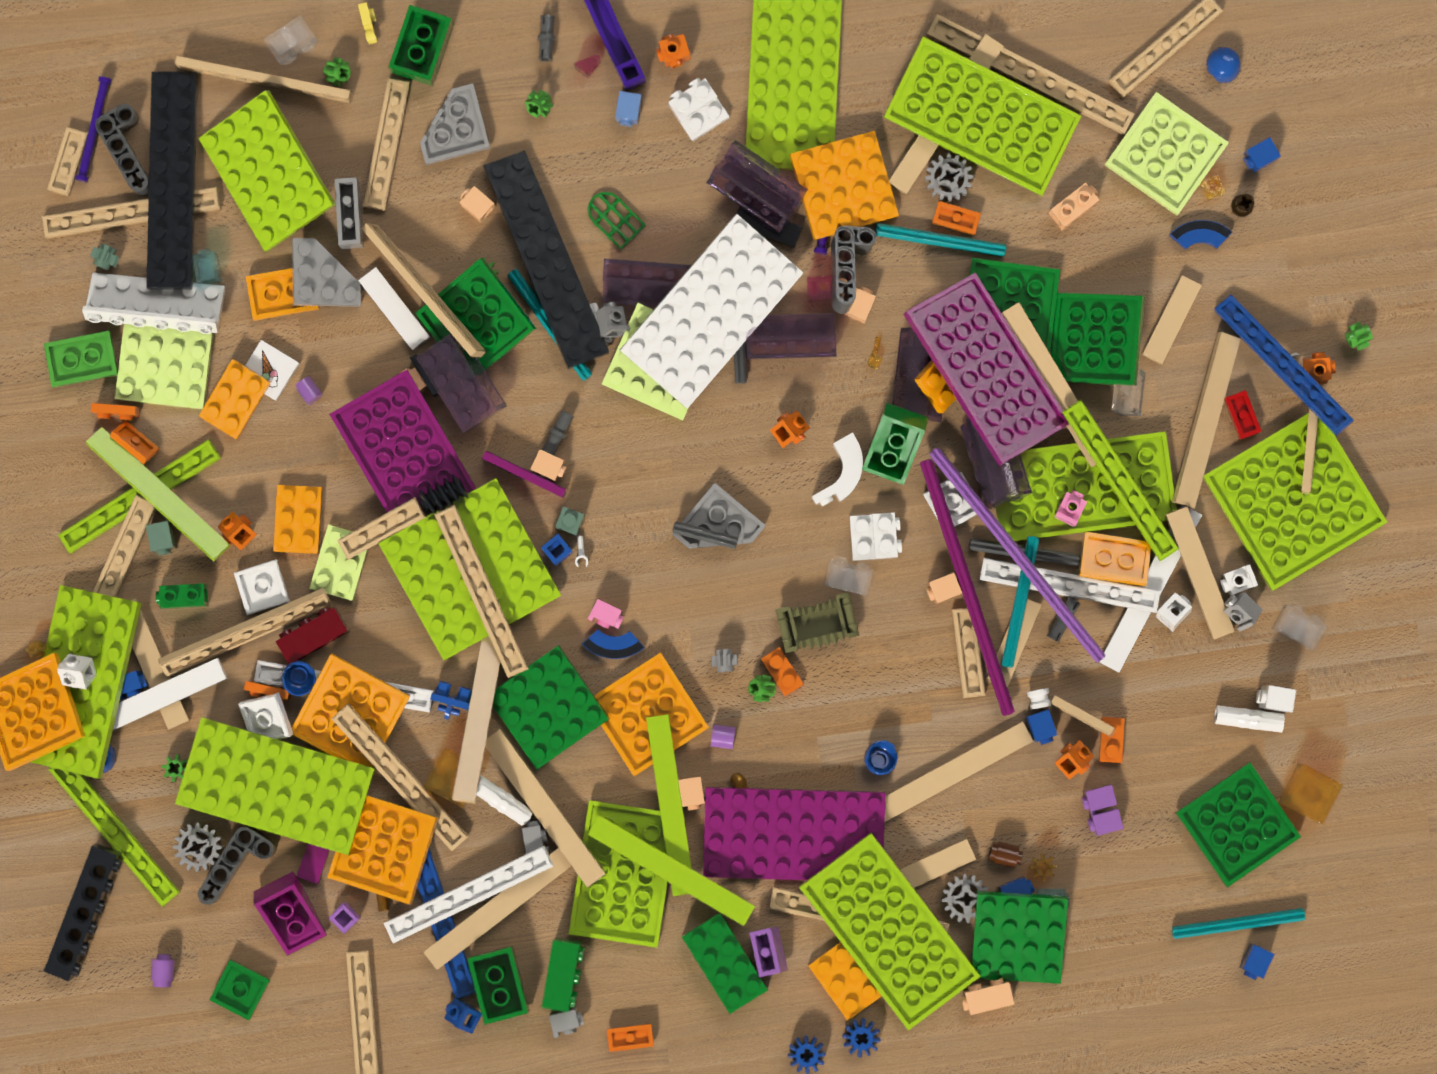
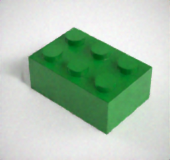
M409 5L388 66L391 73L433 86L454 26L452 18Z
M886 402L865 456L862 470L904 485L925 433L928 417Z
M559 937L553 939L542 1008L569 1012L571 1007H575L578 992L574 991V986L578 985L581 976V969H577L578 962L583 961L585 947H581L582 941Z
M513 945L474 955L467 959L484 1025L529 1013L530 1009Z

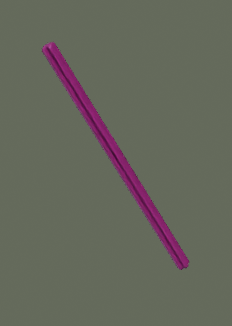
M926 459L920 462L925 482L1003 716L1013 714L1015 710L933 460Z

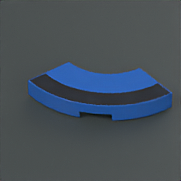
M1197 220L1179 226L1169 236L1184 250L1199 243L1208 244L1217 249L1230 236L1232 231L1217 222Z
M598 629L582 643L590 652L609 659L627 658L645 648L631 631L622 636L614 637L608 636Z

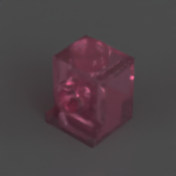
M831 275L807 277L809 302L832 299ZM820 284H827L828 289L822 291L819 288Z

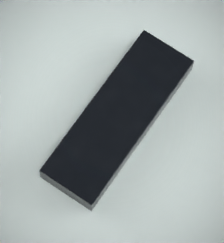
M740 203L737 214L760 235L795 248L802 226Z

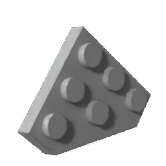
M474 84L451 89L445 103L439 109L431 123L432 125L420 142L426 165L490 149Z
M292 239L293 306H361L360 282L316 239Z
M716 483L712 485L682 521V523L737 537V544L752 543L766 527L763 522ZM672 533L674 537L689 549L720 546Z

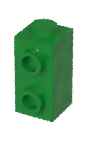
M207 584L159 586V591H156L157 605L160 604L161 609L208 607Z

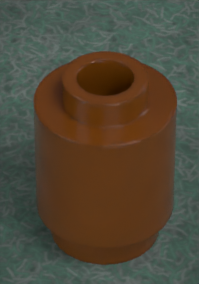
M1000 841L998 843L992 842L988 859L992 860L995 864L1015 868L1016 864H1021L1023 852L1019 851L1020 846Z

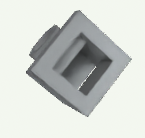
M615 302L605 303L596 312L601 338L621 337L625 331L630 330V326L626 323L623 306H616Z
M1245 592L1236 596H1230L1226 600V607L1223 610L1239 625L1237 627L1239 631L1253 626L1263 611Z
M539 821L527 822V827L522 828L526 854L544 846V842H548L546 830L541 828Z
M576 1007L571 1008L569 1012L560 1011L549 1015L554 1038L559 1037L562 1031L564 1035L577 1032V1027L585 1025L582 1012H577Z

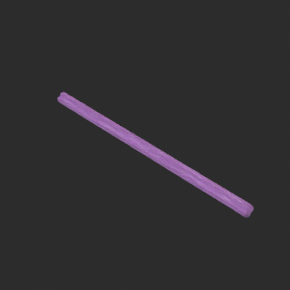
M937 447L931 451L930 457L1095 662H1100L1105 658L1106 655L940 448Z

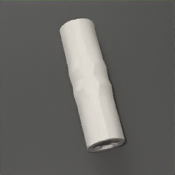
M1217 705L1215 708L1214 724L1282 732L1284 729L1285 715L1281 713Z
M480 775L477 796L520 825H525L532 816L533 812L531 809L517 800L512 794L507 793L503 788L498 787Z

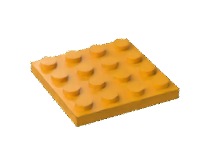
M875 131L789 155L814 240L834 235L840 226L864 227L899 216Z
M661 652L594 695L610 717L601 726L633 776L653 765L647 717L669 714L674 750L709 728Z
M52 653L0 678V755L5 771L14 770L86 737L69 686L62 685L57 668L61 663L58 653Z
M330 654L292 726L293 735L329 755L373 768L374 765L331 718L349 703L386 743L411 696L342 658Z
M367 795L350 853L346 855L335 852L327 878L406 904H412L438 817Z

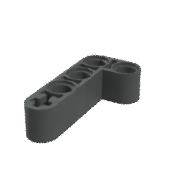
M122 104L100 116L95 126L129 187L138 195H146L149 193V176L124 135L125 131L138 123L139 116L130 105ZM127 111H131V118L123 121L122 115ZM112 122L111 130L104 132V124ZM123 141L122 149L115 151V143ZM129 160H134V166L126 170L125 163ZM137 175L143 181V187H138L139 184L133 176Z
M840 226L835 231L831 240L832 308L837 313L846 314L850 311L855 301V255H866L872 250L877 236L871 228ZM839 238H844L846 242L841 241ZM861 239L868 241V243L862 242ZM839 258H844L847 262L841 261ZM840 278H844L848 282H843L840 280Z
M245 826L239 828L198 891L199 901L206 905L218 902L249 852L260 859L270 858L277 850L275 842L253 827ZM244 830L249 831L251 834V840L248 843L243 842L241 839V833ZM263 842L270 846V852L267 855L260 852V845ZM232 849L239 853V859L236 862L231 861L229 858V852ZM219 869H224L227 873V878L224 881L217 878V871ZM215 884L218 885L212 891L214 897L207 899L208 894L205 891L211 890Z

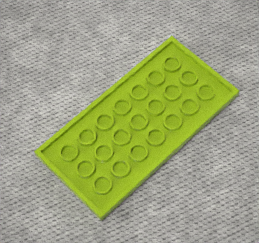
M753 0L745 168L794 171L789 156L791 153L835 142L842 0Z
M922 37L883 118L1039 196H1043L1081 115Z
M1166 431L1107 439L1161 522H1167L1165 514L1177 510L1176 503L1172 502L1174 486ZM1077 443L1027 449L1001 466L998 465L992 454L988 455L997 520L1014 541L1027 540L1028 536L1045 538L1136 526L1097 465L1093 467L1089 465ZM1072 490L1083 494V500L1087 501L1078 523L1074 527L1054 518L1066 492L1071 493ZM1069 503L1068 508L1071 511H1075L1076 505Z
M60 585L43 658L52 653H58L61 662L68 654L90 657L93 660L97 675L87 689L69 687L86 737L35 759L31 763L102 779L142 603Z
M201 717L175 804L349 855L375 768Z
M869 833L799 886L908 1031L981 977L872 833Z

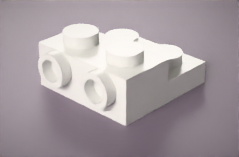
M700 78L693 80L688 85L689 89L683 93L681 90L676 91L670 96L671 100L668 102V106L692 142L729 119V115L721 105L706 78L700 80Z
M895 512L850 516L853 561L898 558V553H902L901 539L897 540L896 531L900 530V518L895 517Z

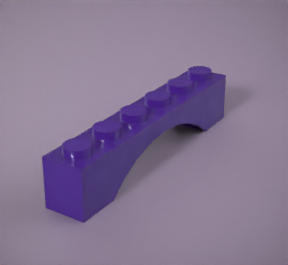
M584 0L625 91L627 92L645 84V76L620 27L609 0Z

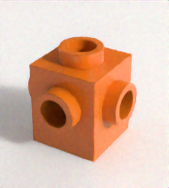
M670 34L664 36L662 41H659V49H656L659 62L664 61L665 67L677 68L682 66L684 61L691 60L684 34L678 36Z
M1325 352L1311 353L1312 357H1303V368L1320 385L1327 384L1328 380H1332V374H1336L1335 360H1330V355H1325ZM1322 366L1324 369L1318 371L1316 370V367Z
M797 410L790 415L786 412L777 419L779 423L770 432L781 447L784 448L792 442L796 445L806 438L804 433L810 429V426Z
M234 511L226 516L217 526L223 533L221 537L230 545L233 543L241 551L257 535L250 527L252 522L243 514L239 517Z
M1078 740L1073 745L1068 743L1060 750L1062 755L1054 764L1070 780L1076 774L1080 773L1082 775L1091 767L1089 762L1095 756Z

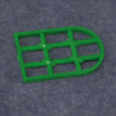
M598 193L589 202L588 213L590 219L620 250L646 226L622 199L613 193ZM602 195H610L617 200L610 204ZM597 197L608 207L603 213L592 203ZM618 202L630 212L625 218L615 209V205ZM591 207L598 213L599 217L596 220L591 216ZM610 210L620 218L621 222L617 226L607 218L606 214ZM632 215L642 224L638 230L628 222ZM602 218L613 229L609 234L598 224ZM624 223L634 232L629 239L620 231V227ZM615 232L626 241L622 246L611 237Z

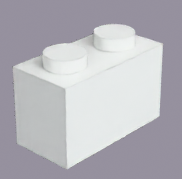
M1270 685L1261 686V690H1258L1256 694V703H1259L1258 708L1293 712L1296 690Z

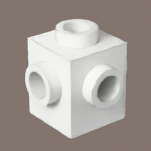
M68 654L57 668L62 685L87 689L97 675L92 658Z

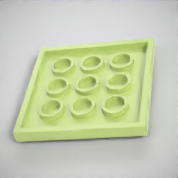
M1156 92L1107 160L1105 166L1177 216L1229 142Z
M637 303L628 324L630 330L625 331L602 385L683 421L688 409L620 351V348L653 311V309Z
M124 324L115 400L203 409L206 401L214 333L203 334L199 331L191 330L182 332L172 328L161 330L152 326L136 327L132 324Z

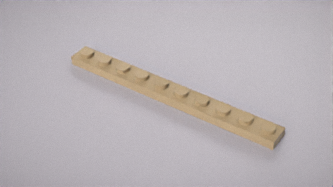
M938 14L927 33L928 37L968 57L972 55L983 38ZM1002 48L990 67L1123 135L1134 116V113L1005 48Z

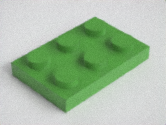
M111 331L44 343L51 387L53 388L118 375Z

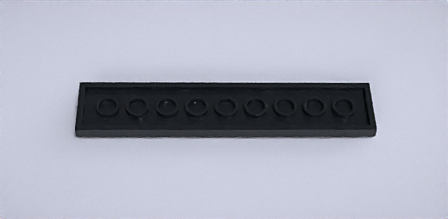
M196 71L152 72L146 282L148 290L193 289L197 109Z
M525 150L484 165L483 168L567 369L609 354L604 338L600 337L598 323Z

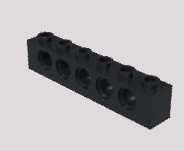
M98 843L91 846L43 972L66 981L72 980L74 976L78 977L82 968V964H79L81 958L86 956L90 948V943H88L89 937L95 934L98 927L96 919L98 914L103 913L106 906L104 898L106 893H110L113 888L114 881L112 878L114 872H118L123 860L120 859L121 852ZM98 865L105 868L106 873L104 877L97 874L96 869ZM90 886L97 889L98 894L96 898L90 896L88 892ZM82 907L89 910V918L82 917L80 913ZM74 928L80 930V939L74 938L72 934ZM66 949L72 951V960H68L65 957L64 952Z

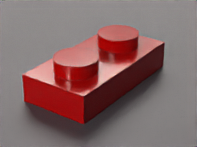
M1246 390L1224 398L1239 440L1262 432Z

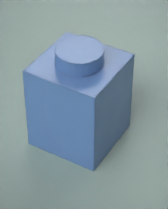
M619 91L615 118L617 122H620V125L632 127L633 124L638 125L642 102L641 94Z

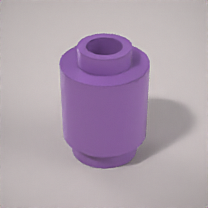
M157 954V958L152 959L151 981H153V987H171V982L174 981L175 959H170L169 954Z

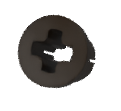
M1249 194L1236 196L1231 202L1232 212L1238 217L1248 216L1253 211V197ZM1243 201V203H1248V206L1245 208L1238 204Z

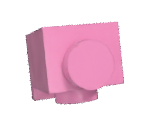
M1074 490L1071 493L1066 492L1054 518L1073 527L1076 526L1087 501L1083 500L1084 495ZM1069 503L1076 505L1075 511H1071L1068 508Z
M597 599L588 620L593 622L594 618L598 619L597 624L609 629L610 625L619 629L624 619L621 616L623 611Z

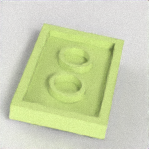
M328 525L309 589L317 591L324 588L329 595L350 601L354 600L368 549L348 560L337 541L353 531Z

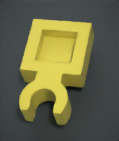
M367 2L358 4L368 44L377 43L373 22L376 21L374 9H369Z

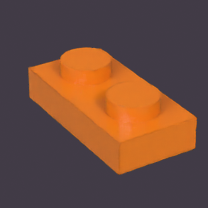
M938 201L932 223L975 236L981 213Z
M91 403V412L97 414V418L110 419V416L113 415L119 416V420L132 421L133 417H139L140 408L136 406Z
M126 420L115 428L110 435L113 440L142 464L149 461L160 449Z
M780 647L761 658L784 696L804 685Z
M251 681L245 682L244 690L250 691V696L262 697L263 694L279 693L283 703L285 699L291 700L292 695L285 689Z
M1101 717V721L1111 725L1116 731L1113 737L1100 732L1099 762L1122 763L1125 718Z
M652 1023L606 1029L609 1052L654 1047Z

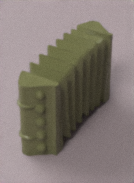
M849 592L836 595L834 601L829 598L828 603L823 601L821 606L817 603L815 608L811 605L806 608L803 605L800 609L797 605L795 610L789 606L775 609L785 653L797 651L799 647L804 651L806 646L812 650L814 645L821 649L823 644L828 647L831 642L836 645L838 639L844 641L845 636L848 638L860 636Z

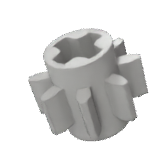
M732 649L715 650L716 656H711L712 667H717V672L734 671L733 665H738L737 654L733 655Z

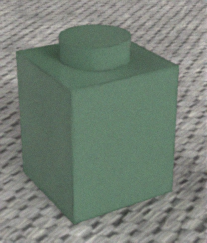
M563 506L555 528L578 537L585 515Z
M170 521L146 525L151 552H157L158 556L171 554V549L177 548L173 526Z

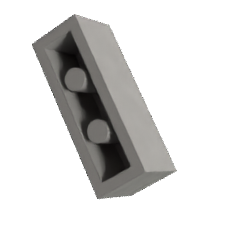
M357 177L334 179L338 245L341 249L364 248L363 230L361 229L363 225L360 181Z

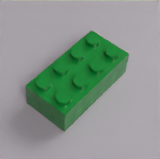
M718 912L682 935V939L729 1014L768 991V987L763 979L759 977L758 971L721 912Z

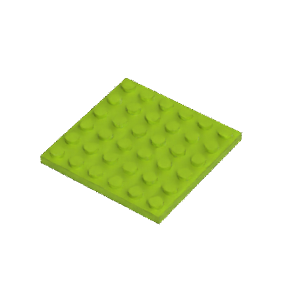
M1309 413L1203 476L1204 481L1271 591H1274L1387 523V520L1334 433L1319 418L1312 489L1310 494H1302Z
M497 478L468 493V499L463 496L461 497V502L457 500L453 502L508 624L515 622L561 596ZM434 513L378 543L443 661L489 636Z

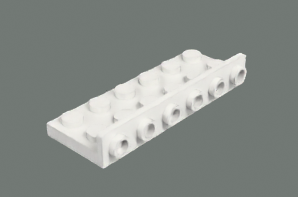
M92 273L87 303L82 308L85 320L93 323H99L100 321L110 322L114 325L132 324L136 327L152 326L161 330L172 328L182 332L191 330L199 331L203 334L218 333L226 291L225 286L193 283V289L148 290L146 288L147 278Z

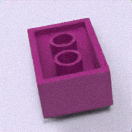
M293 871L253 892L256 909L287 956L327 935L305 889Z

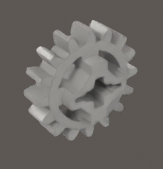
M948 153L946 159H943L941 155L938 156V163L934 160L931 161L933 168H927L926 172L930 176H926L925 181L930 182L926 187L927 190H934L931 195L932 197L938 194L940 195L939 201L946 197L948 203H951L952 197L959 201L960 194L967 195L965 188L971 189L972 184L968 181L973 180V175H968L972 168L965 167L966 160L958 161L959 155L951 159V155ZM949 164L957 166L958 169L950 167ZM940 168L941 176L934 180L935 172ZM946 174L955 176L951 183L949 180H944ZM964 177L963 185L961 188H958L957 181ZM940 188H946L949 192L942 191Z
M196 823L195 828L192 824L187 825L188 831L185 829L180 830L182 837H175L179 844L173 846V848L178 849L179 853L174 856L175 858H182L179 863L180 865L187 863V870H191L193 866H195L196 872L200 871L201 866L204 870H208V863L215 865L216 861L214 858L221 856L218 850L222 849L223 846L218 845V841L222 837H215L217 830L209 831V824H206L203 828L201 823ZM198 832L206 834L209 838L204 839L200 837ZM188 837L189 843L187 847L184 848L185 840ZM196 842L198 844L207 843L200 849V851H190V849H193L196 846ZM213 846L212 853L208 858L207 852L209 847ZM192 855L196 857L197 861L199 862H194L190 860L187 856Z
M963 874L961 880L954 876L955 883L952 884L948 881L949 890L943 889L942 891L947 894V897L941 899L942 902H947L948 904L944 907V910H951L949 914L951 918L957 915L958 922L965 918L966 923H970L971 917L975 919V911L972 912V907L976 903V898L968 900L966 905L959 898L964 897L966 892L969 896L977 897V893H973L970 890L969 884L976 886L979 891H987L989 888L987 886L981 887L982 879L975 882V875L967 879L966 874ZM960 885L961 890L956 895H952L953 890ZM952 904L962 906L963 913L958 912Z

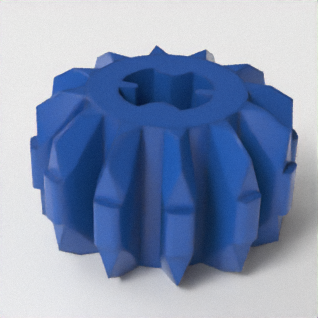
M865 1018L861 1019V1025L859 1026L856 1019L852 1020L854 1028L849 1025L845 1026L851 1033L842 1034L843 1038L850 1039L843 1043L844 1047L853 1045L849 1053L853 1054L858 1049V1057L862 1056V1050H865L866 1055L870 1056L868 1048L871 1047L875 1051L878 1049L873 1042H880L881 1039L873 1036L880 1031L878 1028L871 1030L874 1026L872 1021L866 1027ZM858 1033L860 1035L866 1033L867 1035H865L867 1041H860L858 1043L856 1041L858 1040L856 1035Z
M804 1035L803 1043L798 1037L795 1038L798 1047L790 1044L789 1048L795 1052L788 1053V1057L796 1059L792 1060L790 1065L795 1066L799 1063L797 1072H801L802 1068L805 1067L806 1074H809V1067L811 1066L817 1072L818 1067L815 1063L824 1065V1061L818 1057L826 1056L825 1051H818L824 1046L823 1043L815 1046L817 1038L813 1037L811 1042H808V1035ZM805 1049H809L810 1053L813 1052V1055L809 1056V1060H804V1056H800V1054L805 1052Z

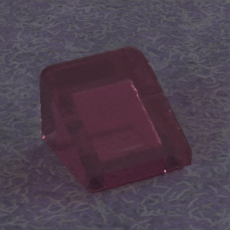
M596 54L574 63V67L588 78L601 63V58Z

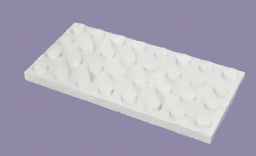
M735 214L620 348V351L688 409L801 277L803 272L738 214Z

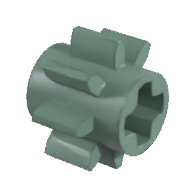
M102 243L99 248L93 247L90 257L94 258L93 264L105 270H109L110 266L116 267L120 258L115 255L116 249Z

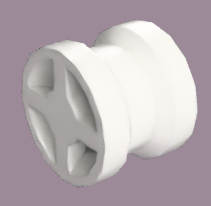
M1049 688L1027 692V696L1031 700L1030 710L1052 706L1051 700L1048 699Z

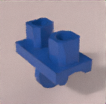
M440 681L436 691L432 692L430 700L448 704L447 706L439 704L438 711L445 712L444 719L449 720L451 714L455 716L460 715L461 710L455 709L453 706L469 710L472 689L460 686L458 695L455 697L449 695L452 684Z

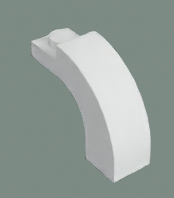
M854 433L833 443V447L842 463V473L833 485L812 496L815 505L821 504L825 506L833 501L832 496L834 495L840 503L855 489L862 474L863 456Z

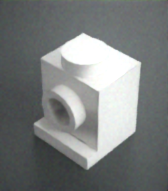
M1250 564L1221 575L1223 578L1220 580L1221 586L1225 593L1228 592L1229 596L1258 586ZM1237 576L1242 578V583L1240 585L1235 583V578Z
M1174 593L1157 611L1156 618L1173 632L1191 613V602L1185 596H1179L1177 593ZM1174 609L1179 611V614L1176 616L1171 612Z

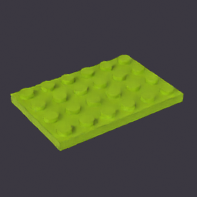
M269 90L263 91L199 137L201 144L265 252L270 251L336 205Z
M589 800L583 842L606 874L589 887L584 884L579 875L577 876L569 934L658 948L668 881L592 838L588 833L598 816L601 815L666 853L661 813L659 810Z

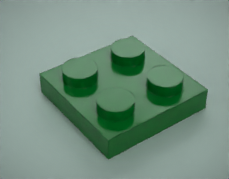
M230 959L209 1000L247 1020H251L271 979Z

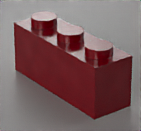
M328 606L318 612L319 616L311 620L309 617L298 624L299 628L291 631V629H288L279 635L280 639L275 642L288 664L302 660L350 632L337 608L330 609Z

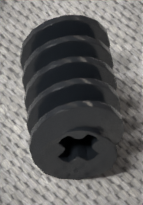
M452 474V482L444 478L443 486L435 482V490L429 485L427 486L426 494L421 489L418 490L419 499L427 516H429L428 509L434 514L437 513V505L442 510L445 509V502L452 506L453 498L461 502V494L467 499L469 498L460 478L458 479Z

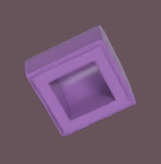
M310 376L296 383V390L309 406L323 395Z
M713 724L711 747L733 749L736 727Z
M346 901L329 917L343 934L361 918Z

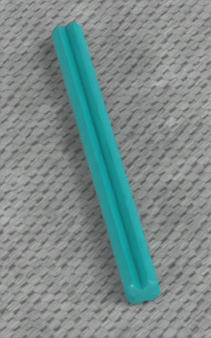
M880 223L876 225L875 230L876 236L1001 257L1005 256L1006 245Z
M517 269L510 271L508 278L556 343L538 297ZM585 363L573 367L583 381L592 375Z
M1028 536L1024 554L1034 565L1039 538ZM1022 570L1020 571L1002 659V666L1009 668L1014 666L1031 583Z
M1299 908L1172 927V936L1174 939L1304 921L1306 915L1304 909Z

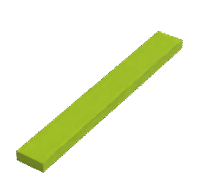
M1078 400L1062 411V414L1158 560L1162 561L1179 549L1082 400Z
M103 427L86 441V445L213 562L230 547V544L139 460L113 440Z
M208 439L157 471L154 475L170 490H173L220 460L221 457ZM132 487L58 534L69 554H72L124 521L135 495L140 494Z
M669 714L647 717L666 853L692 869ZM671 884L673 896L688 894Z
M52 767L48 769L113 849L122 853L121 858L162 907L180 893L175 884L84 775Z
M601 815L598 816L588 833L592 838L743 926L755 908V905Z

